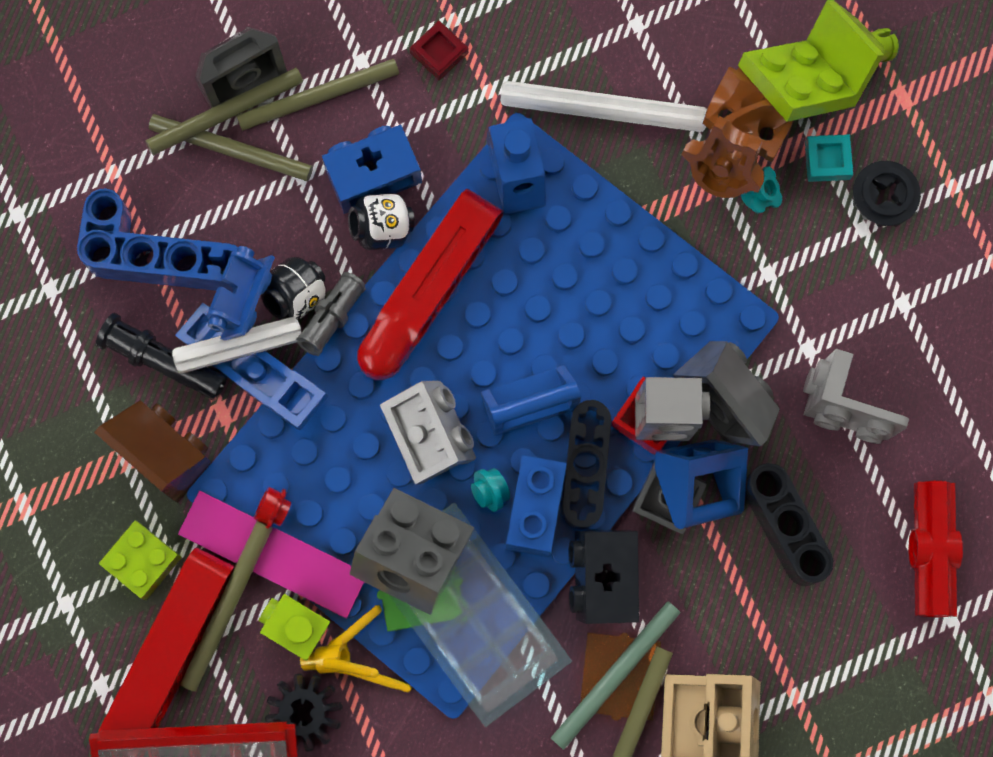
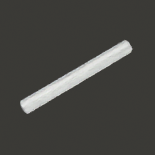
M505 81L501 90V104L509 107L703 132L706 128L702 123L707 108L512 81Z

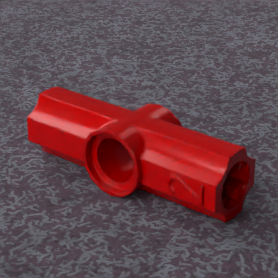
M948 481L914 483V529L911 530L909 536L908 554L911 568H915V616L935 618L957 617L956 570L960 568L962 563L963 541L960 531L956 530L955 483Z

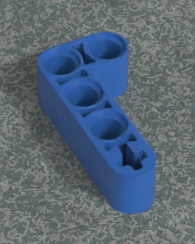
M107 188L98 189L86 198L81 219L77 254L83 264L96 277L215 291L218 287H224L233 292L234 287L221 280L223 275L221 268H226L230 254L237 251V246L229 243L130 233L131 213L116 192ZM110 206L117 207L116 214L111 219L99 220L103 209ZM101 247L110 248L109 256L105 260L93 262L92 257L97 249ZM146 251L153 252V258L149 264L142 267L135 266L136 257L140 253ZM186 256L196 257L197 260L192 269L188 271L177 270L178 262ZM208 258L211 260L213 265H209Z

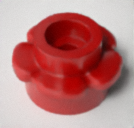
M268 487L253 519L265 524L267 529L273 523L281 526L291 506V502L284 499L286 490L282 489L279 492Z

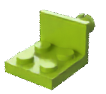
M827 0L807 40L744 52L738 66L784 120L789 122L855 107L879 63L893 60L898 53L899 44L895 34L889 36L892 31L889 28H881L870 32L855 16L836 1Z

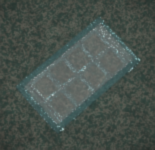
M455 503L442 511L471 525ZM475 529L431 615L389 595L484 727H487L572 662L563 647Z

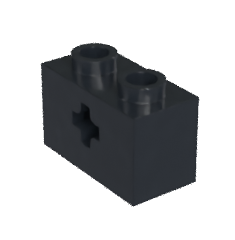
M575 531V541H570L568 548L570 567L575 568V586H571L569 590L571 613H576V620L585 624L639 622L638 531ZM603 570L609 571V579L602 580V583L595 581V573H601Z

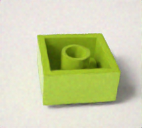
M135 520L99 562V565L139 598L147 600L182 557Z

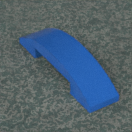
M204 303L198 307L175 335L185 345L219 337L223 333L212 330L207 326L209 319L206 315L210 307ZM266 351L212 365L238 387L300 431L329 397L324 391L297 371H292Z

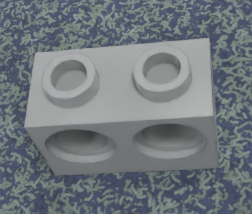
M646 377L635 396L636 440L689 441L697 430L702 427L703 420L709 419L710 395L709 392H702V378Z

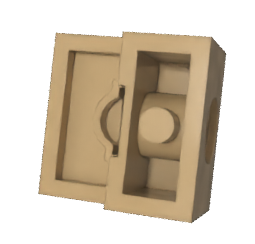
M665 674L661 757H758L761 682L753 676L706 674V676ZM707 706H710V710H709V737H708V740H707V739H706Z

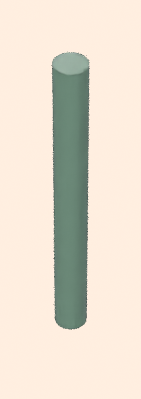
M668 601L663 605L550 739L560 748L565 750L680 615L681 612Z

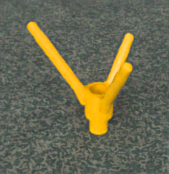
M379 605L374 606L344 633L331 640L328 646L317 647L307 661L300 658V665L304 671L317 670L320 674L335 672L351 675L407 693L412 690V686L408 683L381 675L375 668L350 662L347 642L382 612V608Z

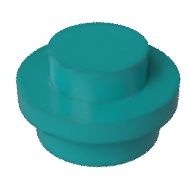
M495 468L488 471L480 469L474 473V483L471 484V490L477 503L482 508L487 506L493 512L502 509L503 503L510 499V491L501 473Z

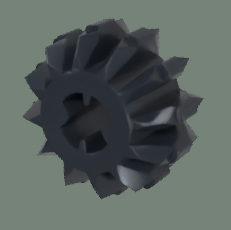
M295 674L294 691L285 681H280L277 686L279 691L285 696L284 699L281 700L273 696L268 697L267 703L271 706L279 707V713L266 715L265 721L266 723L280 721L287 722V724H295L297 746L302 736L305 751L310 752L315 747L313 734L323 744H328L331 738L323 727L325 725L334 729L341 727L339 720L328 718L329 712L342 710L343 704L341 702L327 704L326 700L336 692V688L332 685L317 693L321 685L322 678L320 676L314 675L310 680L308 689H306L303 675ZM299 701L306 705L310 701L315 707L310 712L313 721L308 725L307 721H300L298 724L294 719L298 714V709L295 705Z

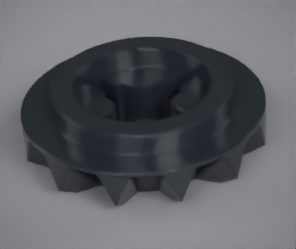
M878 161L866 166L858 174L851 188L853 189V206H856L860 211L862 220H870L876 223L878 228L893 225L897 227L910 219L918 209L921 199V190L915 175L902 164L893 161ZM895 183L897 186L891 196L895 203L893 204L887 200L883 204L876 205V198L879 195L876 187L885 190Z

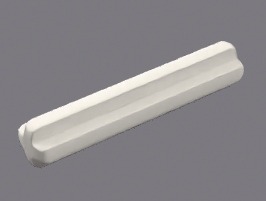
M293 317L252 327L244 336L225 341L221 340V336L175 348L172 351L173 361L179 373L190 372L296 343V338L302 333L298 320Z

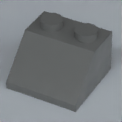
M710 341L676 371L673 376L674 378H702V392H709L710 395L708 421L724 441L762 446L768 440L780 410L771 398L773 391L762 378L754 376L745 365L747 358L738 346L731 342L728 343V341Z

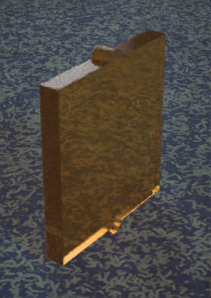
M596 633L587 634L580 703L635 638H629L627 633H622L620 636ZM657 641L595 714L611 715V718L615 721L619 720L620 717H629L656 646L661 648L660 641ZM655 701L647 720L653 721Z

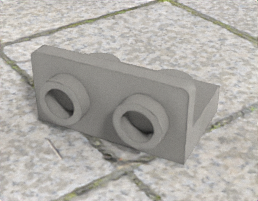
M421 381L380 404L415 484L425 483L459 464H467L476 459L472 449L474 447L473 438L469 430L459 421L454 410L456 402L453 394L441 381Z

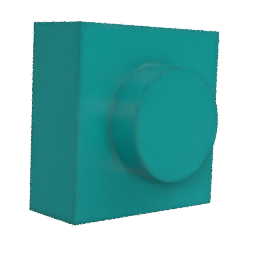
M850 134L807 136L805 140L808 182L841 181L852 178L853 164Z

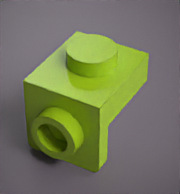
M283 594L280 601L272 598L258 619L259 622L264 624L260 631L261 634L305 661L309 659L331 623L286 594Z

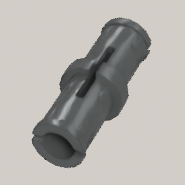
M344 272L328 297L319 300L315 306L316 314L303 332L296 338L297 344L309 354L319 356L336 329L344 327L347 323L348 312L359 296L366 290L365 283L356 275Z

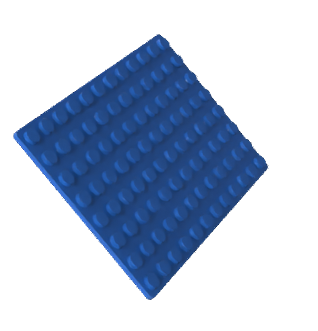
M514 113L506 122L526 119V117L521 113ZM534 123L545 171V206L503 215L498 227L399 372L386 380H375L367 377L361 371L358 364L357 351L375 324L381 309L465 189H470L502 210L487 144L414 227V230L408 234L403 246L396 248L365 284L366 290L359 296L347 314V323L344 327L336 329L322 349V353L319 356H314L307 352L292 369V371H297L329 396L302 430L296 429L264 405H261L187 492V497L192 503L200 490L254 517L257 507L268 487L279 492L285 489L286 496L284 499L290 501L291 506L281 526L273 523L272 527L349 565H352L356 548L375 515L378 516L393 488L473 526V533L456 564L457 576L463 579L459 587L465 618L387 632L382 600L377 598V592L380 590L365 582L347 619L310 601L345 631L374 606L379 605L382 608V612L353 638L447 717L452 719L458 718L575 574V568L570 567L568 558L570 541H575V531L610 530L640 493L655 461V455L611 426L603 511L598 522L591 528L583 530L575 529L567 524L562 515L563 481L550 556L544 557L506 550L522 455L566 463L570 422L573 411L494 436L481 392L565 365L578 385L581 395L579 404L586 400H596L603 403L610 411L612 423L643 376L645 378H674L673 374L710 341L731 342L738 346L748 359L779 319L778 313ZM523 183L514 189L524 190L532 185L531 183ZM421 381H441L453 394L456 402L454 410L460 423L469 430L473 438L474 447L472 449L476 459L467 464H459L425 483L415 484L380 404ZM588 411L585 418H578L579 423L586 425V435L584 441L575 438V445L590 443L602 448V441L593 442V433L596 425H603V420L596 419L595 411ZM667 440L661 450L675 448L681 441ZM581 453L574 459V468L579 475L590 477L598 472L599 461L591 453ZM492 468L497 469L508 485L510 499L504 502L503 508L496 512L491 511L487 506L482 508L473 496L471 484L474 483V473L480 469H485L486 471ZM571 481V489L580 488V495L577 504H570V510L577 512V519L585 520L588 513L595 512L594 507L587 504L588 490L592 489L597 492L598 485L582 486Z

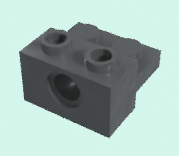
M393 488L378 516L375 515L356 548L349 575L431 615L473 533L474 527Z

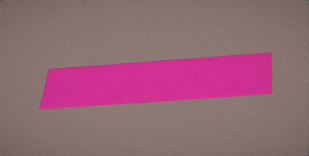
M199 490L178 535L237 564L257 520ZM274 527L253 570L254 573L346 619L364 584L363 581L349 575L351 565Z

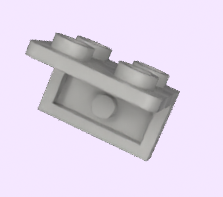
M835 349L825 360H819L816 369L811 367L803 389V392L809 394L803 415L815 418L814 424L829 430H839L840 427L856 431L858 439L875 444H881L882 440H889L905 430L908 426L909 418L842 396L853 354Z

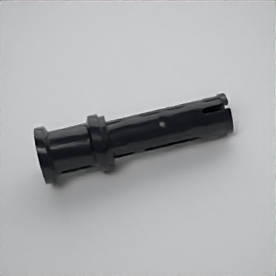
M115 312L105 320L97 335L95 346L101 350L109 348L128 358V363L134 367H141L144 364L178 383L201 393L212 401H216L224 389L227 376L207 367L179 373L173 361L172 349L156 341V336L152 331L146 329L142 332L121 321V316Z

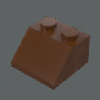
M139 400L96 429L94 433L160 491L177 503L212 463L203 455L209 448L190 431L182 437L171 426L176 419L158 403L150 409Z

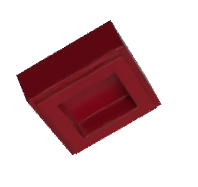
M440 20L410 47V54L439 81L469 53L468 47Z

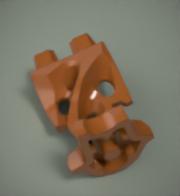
M729 67L708 106L702 123L710 129L707 140L697 141L693 139L686 144L681 155L690 163L692 177L704 191L714 196L734 198L749 191L759 192L764 182V171L757 163L758 155L772 162L793 121L786 122L740 68L736 70ZM728 109L732 112L724 118L721 116L718 118L721 110ZM762 128H771L773 131L771 140L765 141L760 138Z

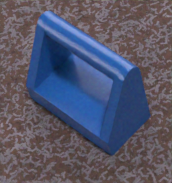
M565 365L481 392L494 436L573 411L579 405L581 399L578 385Z
M713 439L655 452V471L676 528L684 529L739 515L744 511L748 459L747 447ZM713 473L722 501L693 507L695 477Z

